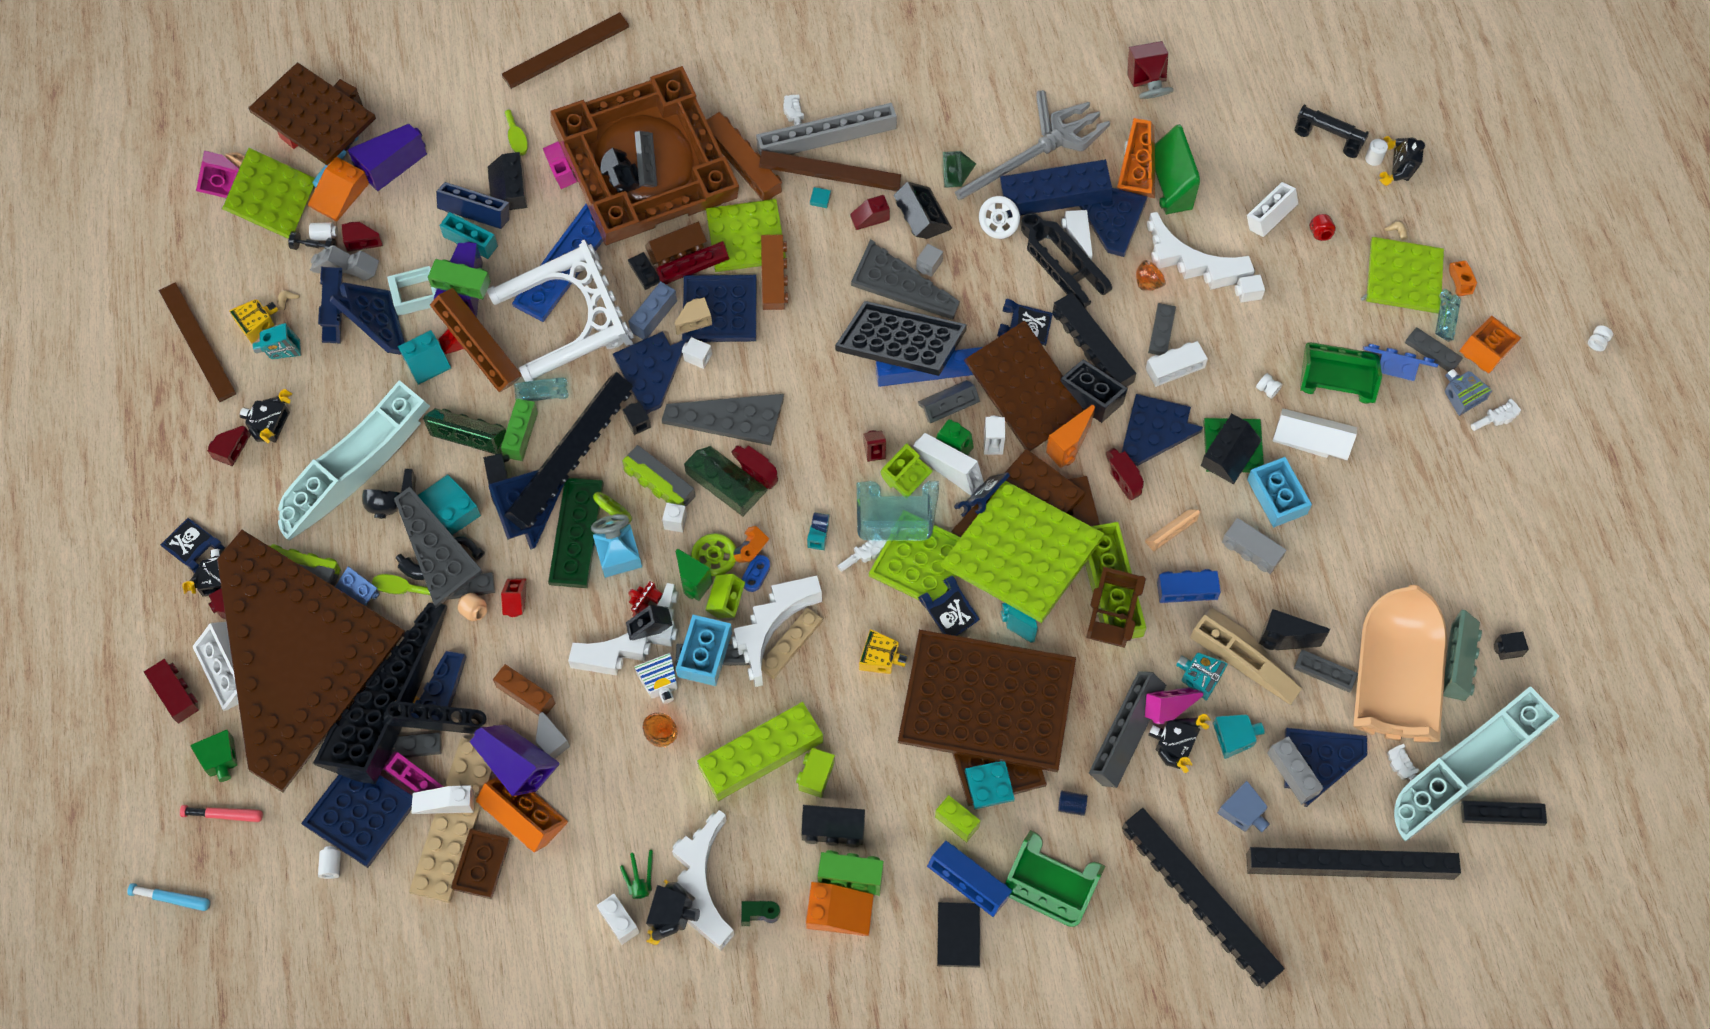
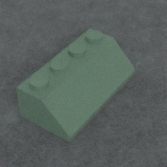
M1461 610L1451 624L1443 692L1444 697L1466 701L1474 692L1475 684H1472V679L1477 672V666L1474 664L1480 648L1477 647V642L1480 641L1482 636V630H1479L1480 622L1466 610Z

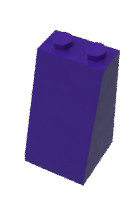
M410 124L348 149L353 165L365 172L369 184L377 191L381 190L427 155L425 150L426 144L421 138L423 136L418 128H413Z
M473 242L458 243L450 260L451 263L465 264L475 269H482L483 265L477 243ZM437 288L434 299L446 290ZM458 294L477 317L479 299Z
M506 724L480 727L475 731V736L469 741L512 796L536 792L560 765L557 760Z

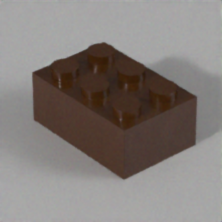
M698 221L649 241L645 248L653 266L656 264L662 266L669 263L673 257L677 260L687 255L688 251L694 253L702 250L707 240Z

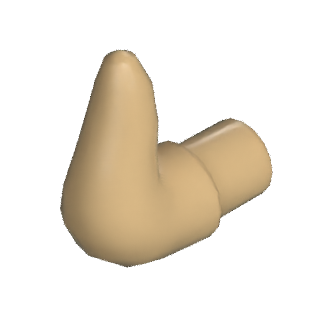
M1394 222L1384 229L1385 231L1397 230L1401 240L1408 238L1406 227L1402 222Z
M286 290L281 291L277 299V308L284 310L287 299H297L300 296Z

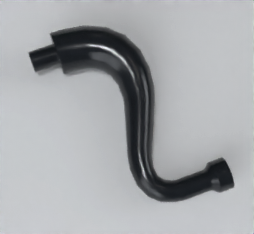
M464 536L455 537L459 544H464L469 548L476 560L485 554L482 548H478L469 538ZM402 554L396 556L395 559L399 562L398 569L407 577L414 580H425L419 564L415 563L410 557L405 558Z

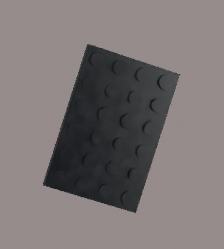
M864 301L836 343L835 350L940 376L965 334L967 324Z

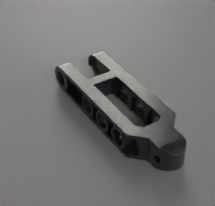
M1028 213L1023 216L1021 231L1028 238L1027 251L1067 295L1073 293L1084 308L1091 304V300L1089 301V298L1078 283L1083 278H1086L1101 295H1106L1112 291V284L1109 279L1057 222L1044 221L1034 213ZM1045 238L1051 239L1079 271L1072 276L1069 272L1066 273L1059 265V261L1055 260L1047 252L1048 249L1039 242Z

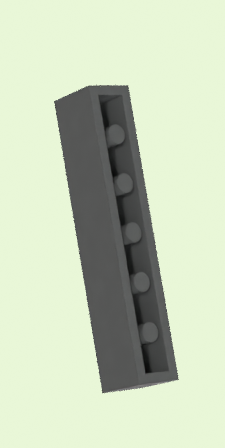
M1138 671L1089 771V774L1102 786L1118 787L1150 721L1149 718L1145 717L1147 693L1164 691L1167 686L1153 672Z

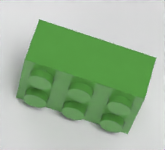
M827 850L826 853L821 852L817 876L818 883L834 884L880 896L884 861L875 856L861 858L854 853H848L846 856L839 855L836 851Z

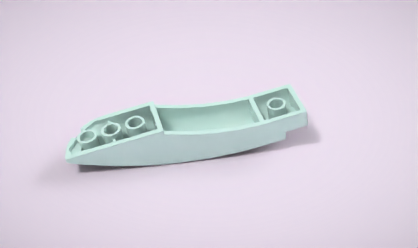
M399 380L375 409L355 429L318 459H313L286 490L278 507L280 511L278 525L287 540H291L361 487L421 424L418 420L428 410L430 405Z
M1531 686L1442 757H1439L1402 789L1396 800L1394 819L1398 832L1405 842L1467 796L1559 719L1560 716Z

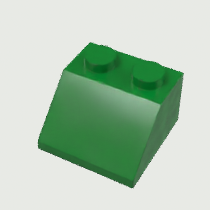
M677 549L675 552L683 593L690 599L695 598L700 601L712 585L710 568Z

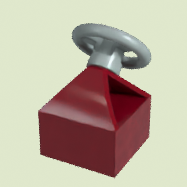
M1163 41L1129 47L1127 76L1133 87L1148 85L1149 91L1139 95L1140 99L1160 97L1174 91L1172 87L1162 88V82L1167 81L1169 54Z

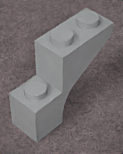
M332 245L312 257L310 271L321 273V266L342 268V273L351 274L366 281L375 275L379 260L361 250L350 255Z

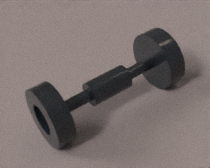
M295 231L290 233L288 246L293 250H297L300 243L313 248L324 247L327 249L332 245L337 247L335 238H328L325 244L309 239L304 241L301 240L300 233Z

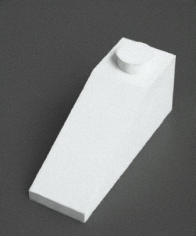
M1087 210L1065 211V217L1061 219L1062 229H1065V232L1092 260Z
M447 786L413 793L411 813H474L475 792L471 786Z

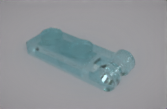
M1444 289L1439 296L1441 304L1435 334L1449 342L1454 340L1461 298L1457 295H1452L1449 290Z
M562 377L514 383L515 400L516 398L527 401L554 398L566 399L568 398V390H566L567 379Z

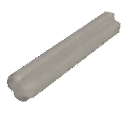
M1042 90L1037 91L1036 98L1041 133L1045 136L1050 134L1051 125L1046 92Z

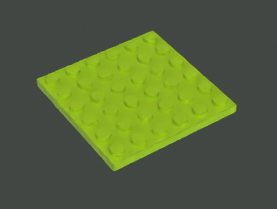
M1005 481L988 501L985 511L978 514L942 561L941 567L1042 623L1103 540L1104 533Z

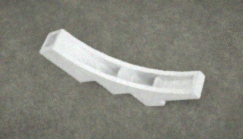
M1158 212L1150 213L1147 228L1153 235L1154 249L1151 252V258L1153 263H1156L1158 269L1177 265L1178 271L1182 273L1184 279L1204 275V281L1206 284L1208 283L1210 290L1237 284L1239 278L1254 275L1255 270L1249 256L1236 258L1217 257L1194 250L1171 234L1163 224Z
M817 576L771 585L770 603L753 607V615H750L752 625L734 628V636L731 637L733 648H737L739 655H744L745 663L750 664V668L747 669L750 680H754L755 687L763 685L762 658L766 645L776 629L794 613L807 606L822 602V591Z
M666 584L662 598L657 605L668 607L672 626L660 634L637 640H630L628 633L605 642L590 644L572 643L568 660L570 668L617 676L618 669H622L623 658L645 661V656L650 653L651 643L672 647L673 640H676L678 635V629L675 628L673 621L674 609H672L673 603H677L678 592L675 589V585Z
M719 810L716 814L713 813L706 821L707 824L703 829L700 828L695 832L692 837L693 840L687 836L677 840L673 846L672 853L678 861L688 868L687 871H682L678 876L677 883L694 900L692 908L700 910L698 921L688 920L687 923L721 951L734 936V930L722 919L714 907L707 885V862L710 849L718 832L727 821L726 815Z

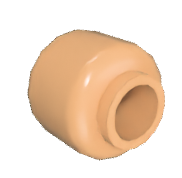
M468 593L459 599L458 612L469 621L481 620L487 613V603L477 594Z

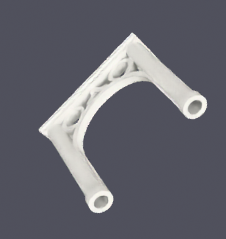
M585 239L581 241L582 243L579 244V248L505 283L487 289L492 303L497 305L546 281L560 279L576 285L586 298L588 320L581 335L573 342L520 366V372L527 384L534 381V378L598 348L606 346L607 349H614L622 345L623 342L626 346L634 344L632 341L634 335L626 322H622L620 317L623 314L619 306L616 307L614 304L616 298L612 290L609 291L607 288L609 282L606 276H602L600 272L603 269L599 262L601 261L592 244L588 245ZM570 269V275L561 273ZM586 269L587 277L584 280L575 278L576 272ZM592 278H594L597 289H591L587 286L592 281ZM602 297L606 308L597 307L599 298ZM605 313L607 317L606 323L601 326L595 324L596 315ZM592 328H594V329H596V330L599 331V332H597V333H595V334L589 336V334L591 333Z

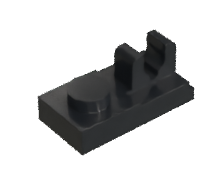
M644 252L628 259V264L645 290L660 283L658 274Z

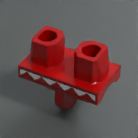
M650 581L645 589L640 586L637 590L630 589L628 594L632 597L629 601L633 605L631 608L632 616L634 617L648 607L647 604L650 601L656 604L659 603L663 593L656 589L655 583Z

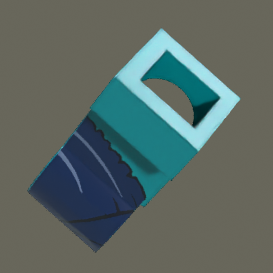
M814 512L807 538L808 548L825 551L829 514Z

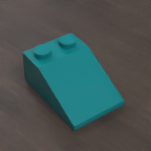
M446 475L417 495L452 536L481 516L477 505L449 475Z

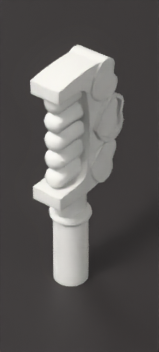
M786 95L784 96L783 104L786 118H788L789 122L794 121V125L802 124L801 120L804 119V114L800 109V96Z
M1509 399L1506 405L1499 406L1495 410L1489 409L1487 412L1488 416L1471 424V429L1476 431L1491 422L1495 426L1508 424L1519 415L1521 409L1512 399Z
M878 532L874 533V537L869 542L867 541L862 547L856 546L854 548L855 554L837 566L838 569L843 572L852 564L857 563L859 559L864 563L877 559L886 541Z
M1402 744L1389 750L1387 755L1389 761H1391L1390 767L1392 770L1397 772V775L1402 780L1409 778L1412 781L1416 777V773L1419 772V769H1415V766H1412L1413 762L1410 761L1408 754L1405 753V745Z

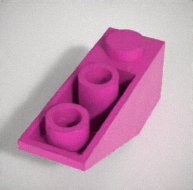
M557 141L544 147L543 151L560 188L563 189L576 183L577 180L559 142Z

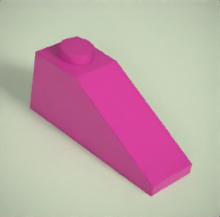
M1188 687L1147 693L1145 717L1152 719L1153 723L1164 724L1165 721L1174 720L1203 697L1204 692Z
M395 751L383 767L385 771L414 792L444 787Z

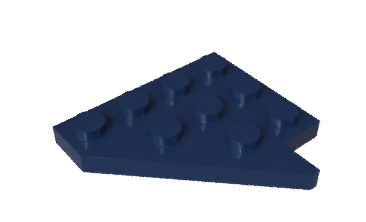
M1112 188V201L1079 206L1081 210H1087L1088 222L1107 253L1125 257L1146 205L1147 196Z
M343 282L340 285L342 296L333 295L330 298V302L387 353L401 355L398 346L405 342L391 291Z
M663 331L613 353V358L624 378L633 385L631 391L635 399L641 403L646 414L662 407L683 355L682 348L686 341H680L670 346Z
M1136 394L1122 452L1125 451L1133 463L1139 466L1201 433L1203 427L1187 423L1191 409L1189 406Z
M538 470L488 485L507 540L525 535L530 550L536 548L564 484H560L557 487L558 493L552 499L549 498L547 500L548 506L542 513L538 512L535 516L537 521L531 528L526 527L521 530L504 515Z
M1294 728L1285 729V738L1290 737L1323 786L1320 794L1304 803V807H1308L1367 756V736ZM1284 779V788L1291 789Z

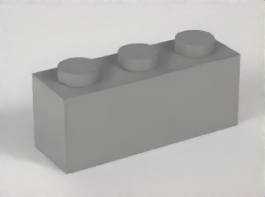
M1239 518L1235 520L1222 540L1226 548L1236 551L1244 560L1251 561L1261 571L1267 572L1270 575L1286 552L1285 548Z
M1288 736L1271 746L1267 754L1301 805L1318 796L1323 790V786L1290 737Z

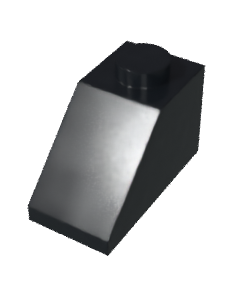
M649 605L626 622L630 640L660 634L673 625L668 607Z

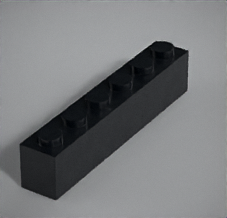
M1070 293L1054 302L1052 311L1054 318L1062 323L1067 334L1070 333L1076 346L1081 347L1087 360L1092 361L1096 368L1125 387L1134 383L1137 373L1075 295Z

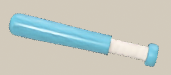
M131 883L127 890L129 896L141 895L151 897L153 900L200 911H206L210 906V900L207 898L160 889H147L138 887L135 883Z

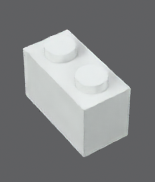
M995 415L986 417L984 455H1003L1005 417Z
M612 894L597 905L599 912L621 945L639 934L637 926L615 894Z

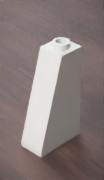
M924 433L913 445L914 450L920 455V460L969 495H972L984 483L977 460Z

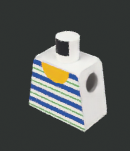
M670 653L634 666L638 678L652 699L660 696L663 704H668L674 700L671 692L678 689Z

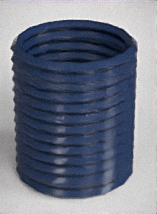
M1062 790L1058 812L1085 816L1088 795Z

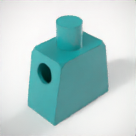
M1248 715L1218 716L1213 722L1224 759L1254 747L1257 742L1256 736L1265 733L1263 724L1261 722L1251 724Z

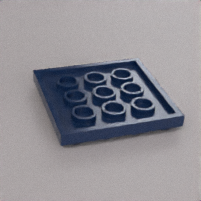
M756 275L684 276L683 308L687 302L705 297L711 314L712 325L683 333L682 341L689 342L691 337L702 342L756 341Z
M338 774L301 824L366 868H369L412 810L413 796L381 775L376 784L358 782Z

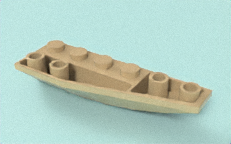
M1214 608L1205 613L1193 629L1190 637L1192 640L1289 705L1293 703L1302 690L1244 628Z

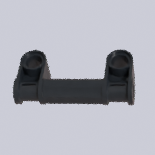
M1305 104L1298 114L1294 130L1297 135L1307 137L1312 128L1316 126L1346 139L1343 153L1350 158L1358 156L1369 135L1368 131H1361L1354 125L1319 110H1312Z

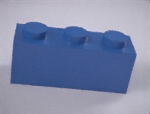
M1210 569L1200 572L1186 570L1181 573L1167 571L1159 574L1157 579L1159 603L1218 600L1221 593L1218 571Z

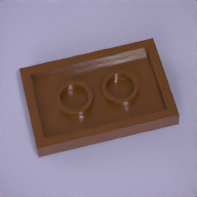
M470 829L451 889L492 900L511 841L510 838Z

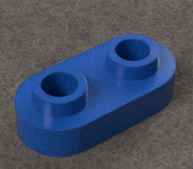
M757 555L750 562L742 577V580L745 582L744 589L746 591L755 592L761 587L770 570V561L766 556ZM759 565H763V566H764V568H762V569H759V568H757V567H758ZM750 581H754V582H755L754 585H750V584H748V583H749Z

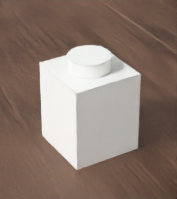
M1261 275L1241 277L1237 285H1235V294L1239 296L1241 303L1261 300L1265 292Z
M691 337L689 342L685 343L682 348L684 361L704 369L712 356L711 345Z
M666 503L662 519L664 530L683 533L687 518L685 506Z

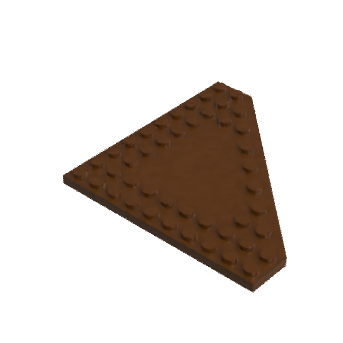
M242 529L217 558L247 765L249 772L283 793L325 739L332 725L338 722L343 711L348 709L354 701V697L361 692L365 683L403 637L405 630Z

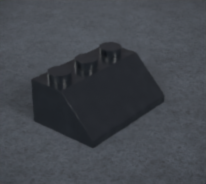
M520 152L502 154L487 167L490 196L509 202V210L528 208L524 169Z
M906 182L893 195L897 201V206L902 210L904 219L909 223L911 232L915 237L929 239L952 229L930 187Z
M1231 413L1204 455L1201 467L1235 484L1262 440L1247 421Z
M803 805L801 832L803 841L808 844L826 842L827 845L836 846L838 843L846 844L849 847L863 845L865 809Z

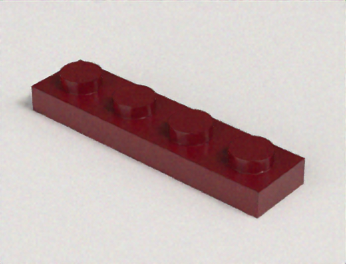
M722 241L659 266L656 269L660 281L664 284H669L684 278V276H689L727 261L730 258Z

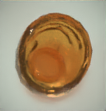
M1150 260L1142 261L1136 271V280L1139 288L1143 291H1154L1165 286L1166 282L1162 272Z
M653 713L648 715L643 721V734L652 745L667 747L676 740L678 729L675 722L668 715Z

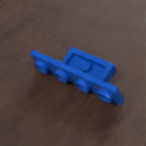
M1368 344V347L1363 346L1362 349L1382 354L1380 358L1382 374L1415 381L1419 364L1436 368L1439 365L1434 363L1435 359L1424 357L1423 360L1416 359L1415 354L1406 352L1405 356L1397 354L1398 350L1387 348L1386 351L1379 350L1380 346Z

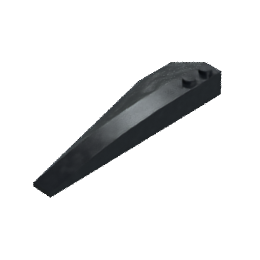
M434 603L427 604L414 621L415 625L412 629L407 630L403 635L404 639L398 646L395 645L391 650V656L387 660H383L365 683L366 688L354 697L353 700L355 702L349 709L343 711L340 721L332 725L313 762L315 766L358 782L376 784L402 729L399 726L388 725L384 721V713L388 705L395 700L399 702H414L447 610L446 605L441 604L435 608ZM390 711L393 716H399L397 712Z

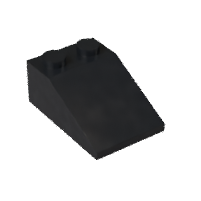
M1084 359L1060 379L1084 410L1091 405L1095 406L1093 418L1101 423L1124 404L1128 390L1127 387Z
M1272 609L1265 623L1259 644L1268 650L1277 651L1321 647L1329 634L1330 628Z

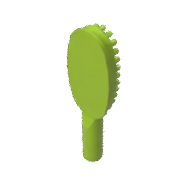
M506 110L504 113L510 127L508 130L509 143L514 152H520V155L523 156L528 149L526 136L522 129L516 126L511 110Z
M381 574L375 576L372 580V584L381 592L399 595L413 592L430 595L428 587L409 584L406 579L399 576Z

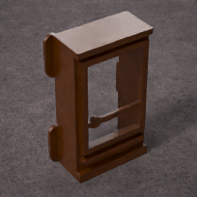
M1103 567L1099 587L1094 589L1090 603L1093 611L1086 636L1087 639L1125 648L1127 641H1130L1133 636L1135 622L1132 619L1137 597L1143 594L1146 581L1144 576ZM1104 583L1133 590L1127 616L1098 609ZM1097 612L1118 617L1121 620L1126 619L1125 628L1095 621Z

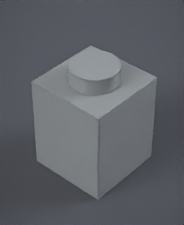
M927 244L916 260V269L920 273L932 277L943 261V251Z

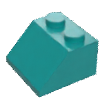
M432 330L398 346L402 358L418 385L452 369Z
M1002 603L1000 614L1002 622H1006L1007 629L1030 643L1035 642L1038 628L1036 620L1007 603Z

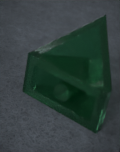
M961 151L942 153L944 188L962 187L976 165L974 161Z

